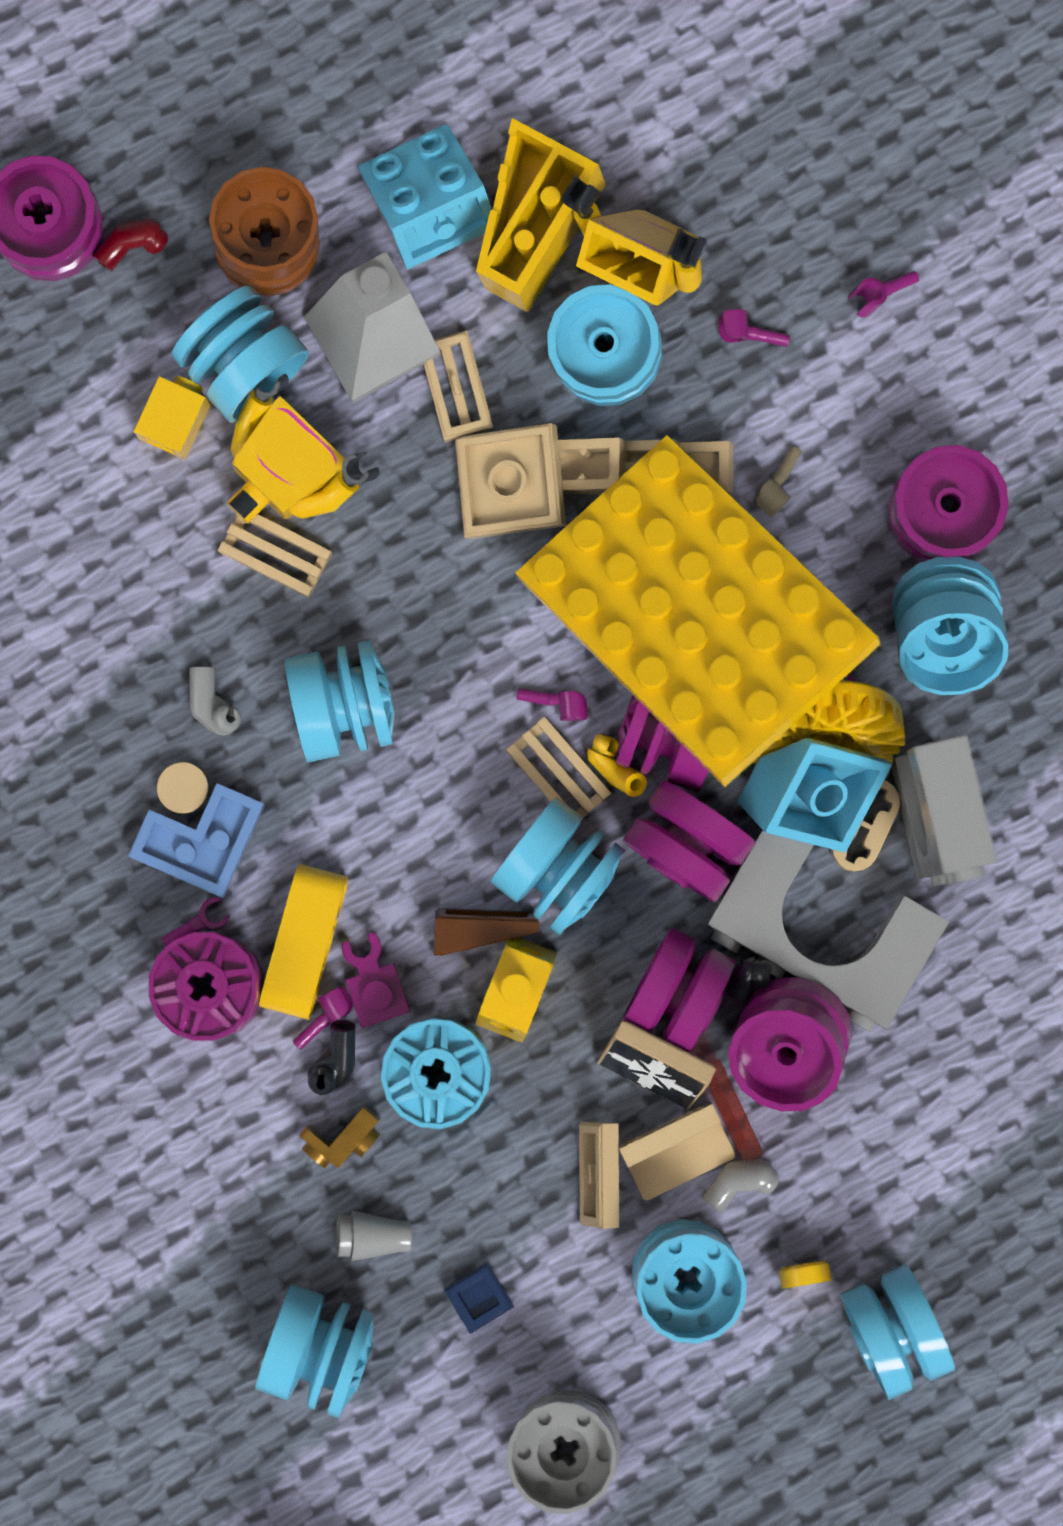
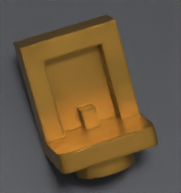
M365 1105L332 1144L314 1128L307 1125L299 1134L306 1141L302 1150L321 1167L326 1168L331 1162L339 1169L352 1152L361 1158L381 1134L373 1127L381 1118Z

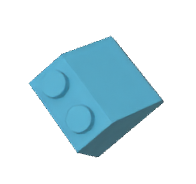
M805 738L760 757L737 802L765 833L846 853L892 764L887 759Z

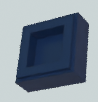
M488 1261L443 1289L470 1334L514 1308L513 1302Z

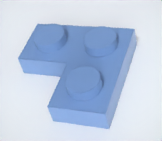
M216 783L196 830L152 810H148L128 857L224 898L265 804Z

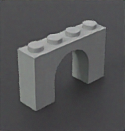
M967 735L917 746L908 750V755L893 758V761L890 762L892 764L891 772L895 788L899 793L900 810L917 880L930 877L932 887L985 876L983 865L996 863L997 860Z
M760 829L754 840L756 842L743 863L738 867L705 924L715 930L710 939L735 954L738 953L742 946L758 955V960H768L772 964L771 975L776 978H783L787 972L794 977H801L822 984L839 997L842 1004L848 1008L847 1012L850 1015V1021L866 1031L871 1032L874 1025L888 1029L949 921L910 898L899 896L874 940L860 956L847 963L833 966L813 962L798 952L788 939L782 920V908L790 885L814 845L765 833Z

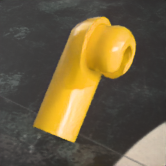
M603 733L597 734L594 737L592 748L588 747L587 749L588 761L613 787L631 797L640 796L647 786L646 777L630 766L627 768L616 764L617 758H615V755L619 751V740Z

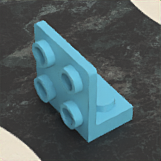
M442 125L359 165L358 169L361 177L387 222L399 255L407 270L485 233L489 213L492 208L484 185L449 125Z

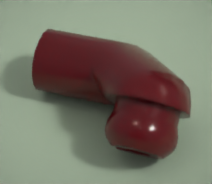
M151 218L122 222L113 229L92 256L112 272L130 249L144 247L151 254H157L162 251L168 243V234L160 228L158 221Z

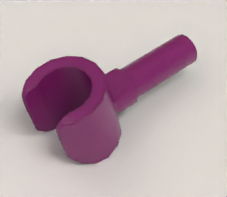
M911 271L884 282H880L872 277L866 278L848 295V299L858 295L865 298L868 304L857 315L862 318L868 317L892 293L918 283L919 275L916 271Z
M726 310L718 318L719 333L725 342L734 343L757 340L784 347L788 346L790 338L788 334L759 327H748L746 310Z
M518 688L517 700L548 706L559 705L560 721H577L588 718L587 699L576 691L548 693Z
M215 897L207 899L202 904L197 916L161 937L164 945L167 946L175 939L192 932H199L205 928L209 930L223 928L227 924L230 915L217 923L210 922L205 916L206 908L217 904L221 899Z
M343 986L335 988L318 998L325 1013L317 1017L293 1040L297 1048L302 1050L324 1028H327L332 1022L343 1018L351 1012L353 1004Z

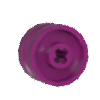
M28 156L9 163L0 171V254L15 271L34 280L58 281L78 274L94 259L92 255L103 241L104 218L97 198L89 184L72 165L55 157ZM45 216L46 222L38 224L39 220Z
M960 445L934 447L917 456L894 483L887 504L889 527L898 545L914 559L921 562L936 557L959 556L970 559L978 555L1003 528L1009 508L1007 485L997 466L979 451ZM945 497L949 498L954 502L951 510L956 512L949 513L944 511L940 502Z
M663 780L648 801L651 811L670 826L668 830L648 819H636L622 841L648 860L646 863L670 881L684 889L688 887L707 900L716 903L730 880L727 873L707 857L711 853L731 865H741L756 842L739 827L706 804Z
M670 927L637 986L620 1024L622 1021H627L652 1033L661 1016L665 1014L669 1017L659 1038L690 1053L700 1034H704L723 999L725 994L723 990L736 961L715 949H710L703 953L692 973H689L686 969L695 951V939Z
M801 977L772 980L767 988L758 987L744 1004L728 1051L731 1074L740 1089L760 1105L778 1111H804L821 1104L838 1085L852 1038L850 1015L839 997L820 983Z

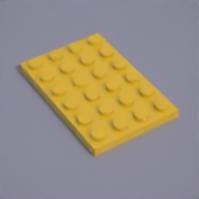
M667 435L515 572L518 579L724 787L880 645L879 638Z

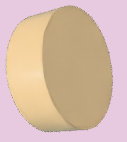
M179 762L170 765L161 773L157 783V793L161 803L167 809L179 814H190L199 810L206 803L210 793V785L207 776L200 768L190 763Z

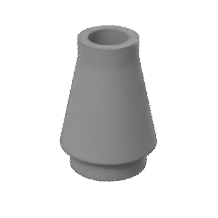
M351 1210L349 1215L337 1216V1257H349V1261L353 1262L397 1252H410L412 1229L410 1221H398Z

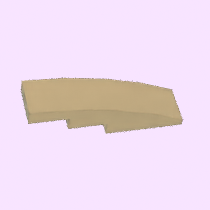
M621 438L558 440L563 494L601 495L661 440L624 441ZM672 439L729 495L733 494V443L730 441L679 443Z

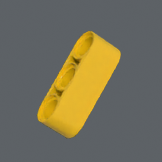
M301 863L298 864L267 970L259 1007L305 1020L310 1019L346 893L348 876Z

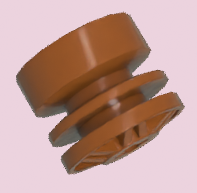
M267 167L241 171L224 182L212 201L209 223L218 266L230 283L238 288L252 286L260 296L270 297L288 293L305 282L317 264L320 240L314 199L303 183L284 170ZM264 232L272 233L270 247H261L260 241Z

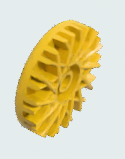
M841 680L753 762L757 764L760 757L805 738L851 749L892 762L893 755L899 754V746L905 745L902 708L894 697L876 686L856 681Z

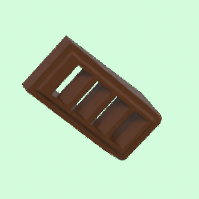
M438 908V910H435L434 956H443L532 935L539 932V920L532 916L534 911Z

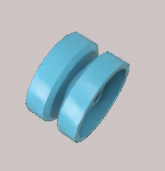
M612 284L588 286L569 295L554 312L547 332L548 356L562 384L577 398L597 406L622 405L641 396L656 379L663 359L662 337L649 306L639 297ZM604 338L608 343L614 342L611 350L600 352L596 345L597 341Z
M907 1264L882 1274L881 1288L889 1307L885 1310L873 1289L864 1283L840 1293L842 1304L851 1323L849 1329L868 1371L873 1372L888 1401L913 1389L914 1379L905 1357L906 1355L911 1354L920 1373L930 1381L955 1371L951 1353L920 1285Z

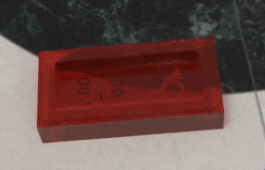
M715 1057L707 1061L716 1068L707 1087L740 1157L748 1161L763 1154L720 1059Z

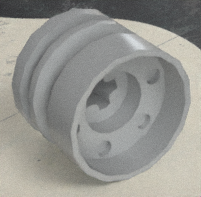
M560 1390L541 1396L525 1410L508 1441L506 1464L514 1487L528 1503L545 1512L570 1514L589 1508L606 1493L620 1462L622 1438L615 1417L601 1401L584 1392ZM559 1436H563L567 1442L576 1440L579 1443L574 1452V1458L571 1459L567 1453L558 1455L555 1452L559 1443Z

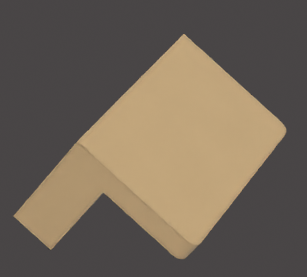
M709 1101L619 1145V1150L644 1200H650L735 1158V1152L721 1125L722 1122L713 1103Z

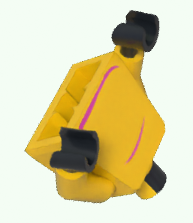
M574 176L560 201L574 211V218L584 236L576 267L655 306L662 304L678 290L690 293L700 286L702 282L700 255L707 242L705 238L697 237L685 227L674 225L644 210L636 209L602 216L597 205L594 203L601 192Z
M286 373L278 378L275 386L269 384L266 377L249 392L237 417L230 448L234 457L232 465L234 471L246 483L226 503L247 524L267 504L285 520L293 515L305 519L335 512L359 489V484L372 481L380 474L378 467L372 468L364 474L360 471L359 460L366 456V451L357 452L344 458L281 396L274 401L273 396L288 385L289 378Z

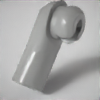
M189 668L191 715L210 732L222 736L229 735L239 727L241 715L235 706H230L215 694V668Z
M759 1158L731 1161L725 1165L702 1199L720 1213H723L738 1192L758 1190L762 1195L774 1191L779 1182V1175L769 1162Z

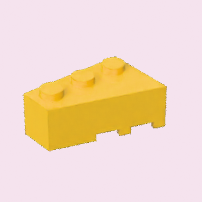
M511 118L508 131L510 136L504 163L500 165L497 178L499 181L493 210H490L476 272L486 290L528 313L579 230L573 215L574 211L563 204L560 198L574 176L578 177L585 184L592 185L600 192H602L606 183L599 164Z

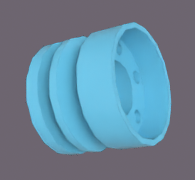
M243 286L234 290L207 308L185 331L171 353L172 358L181 368L191 366L188 374L194 383L203 382L218 374L207 392V397L229 423L237 421L238 414L249 392L265 377L267 382L275 386L278 378L285 373L290 381L303 367L309 357V350L288 326H279L263 334L274 317V310L269 305L258 306L261 298L252 286Z
M959 556L936 557L915 565L900 578L893 591V615L897 632L899 665L906 678L921 690L938 695H962L983 688L998 677L1007 662L1008 639L1005 622L1002 618L1003 608L1000 601V589L993 574L979 562Z
M371 640L358 643L361 666L351 667L346 646L337 647L338 671L329 673L319 652L284 659L295 721L307 763L340 756L342 749L341 732L351 730L360 751L368 750L365 731L367 726L375 725L380 747L393 744L392 731L395 712L385 666H383L375 653Z
M555 797L509 854L490 880V883L516 903L534 888L541 892L542 896L532 916L539 920L549 906L555 903L563 911L549 929L560 936L564 929L580 918L583 919L614 879L613 876L620 857L626 850L615 843L604 858L599 860L591 852L605 834L598 830L581 845L577 843L573 837L580 826L582 816Z
M432 1017L411 1024L392 1040L383 1057L381 1081L387 1101L400 1117L418 1127L443 1129L462 1123L479 1109L489 1090L492 1065L486 1045L473 1029L455 1019ZM436 1059H441L445 1061L444 1071L451 1074L450 1081L441 1080L437 1088L428 1085L429 1076L422 1073L423 1065L432 1066Z
M677 1219L657 1226L641 1241L633 1257L631 1279L643 1316L659 1334L675 1342L699 1344L721 1336L735 1324L745 1305L747 1281L741 1262L732 1245L719 1230L700 1220ZM695 1266L694 1273L698 1280L694 1284L684 1281L678 1286L679 1280L676 1271L679 1268L689 1271Z
M291 1284L268 1344L255 1390L288 1400L299 1380L310 1383L307 1407L315 1410L324 1387L334 1391L327 1414L340 1418L343 1408L358 1390L373 1346L372 1336L375 1312L363 1308L354 1331L344 1327L351 1304L343 1302L332 1321L328 1322L321 1319L324 1295Z

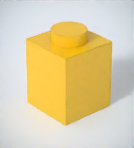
M175 375L173 382L159 376L133 431L138 439L186 460L211 406L206 397L201 395L203 387L178 375Z

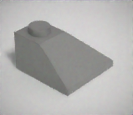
M387 251L342 275L304 316L353 404L421 367L430 359L441 356L440 350L414 298Z

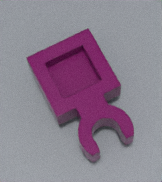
M374 932L368 934L371 951L366 957L356 956L352 951L349 941L342 943L344 958L348 963L357 967L359 973L358 976L346 979L345 981L361 1029L411 1012L395 963L380 968L378 958L381 955L382 945L379 937Z

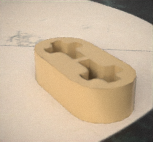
M884 780L880 789L885 792L883 800L890 804L889 810L887 812L878 811L871 824L862 821L860 825L861 828L868 830L862 841V847L868 850L866 858L856 857L853 863L845 859L847 851L845 853L831 849L833 860L843 870L851 872L862 871L871 866L876 860L900 807L899 793L888 781Z

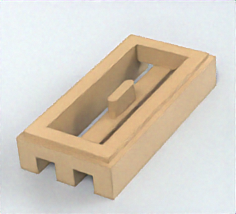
M463 331L434 339L439 350L441 349L461 425L455 427L450 425L432 358L424 364L444 441L449 442L453 441L455 437L494 430L468 332ZM459 344L480 416V420L471 422L451 351L452 346Z
M259 514L249 522L318 557L313 565L243 530L246 523L237 515L234 523H231L227 531L228 535L224 542L221 543L218 552L310 598L332 552ZM239 539L308 574L306 582L303 583L234 548L236 541Z
M545 716L534 727L523 734L519 740L506 749V752L550 802L555 797L563 801L521 752L529 745L581 805L575 812L581 815L582 819L611 795V792ZM545 733L596 792L593 797L589 799L538 741L537 737L540 734Z
M580 1121L581 1225L601 1229L619 1228L618 1123Z

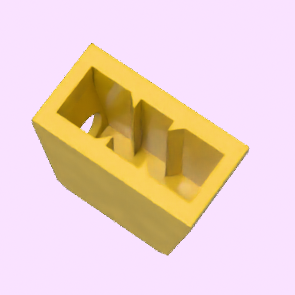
M520 937L507 940L475 1025L523 1043L558 952Z

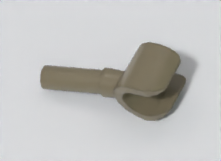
M790 447L778 470L756 495V504L769 517H773L791 499V496L781 485L787 480L802 453L798 447Z

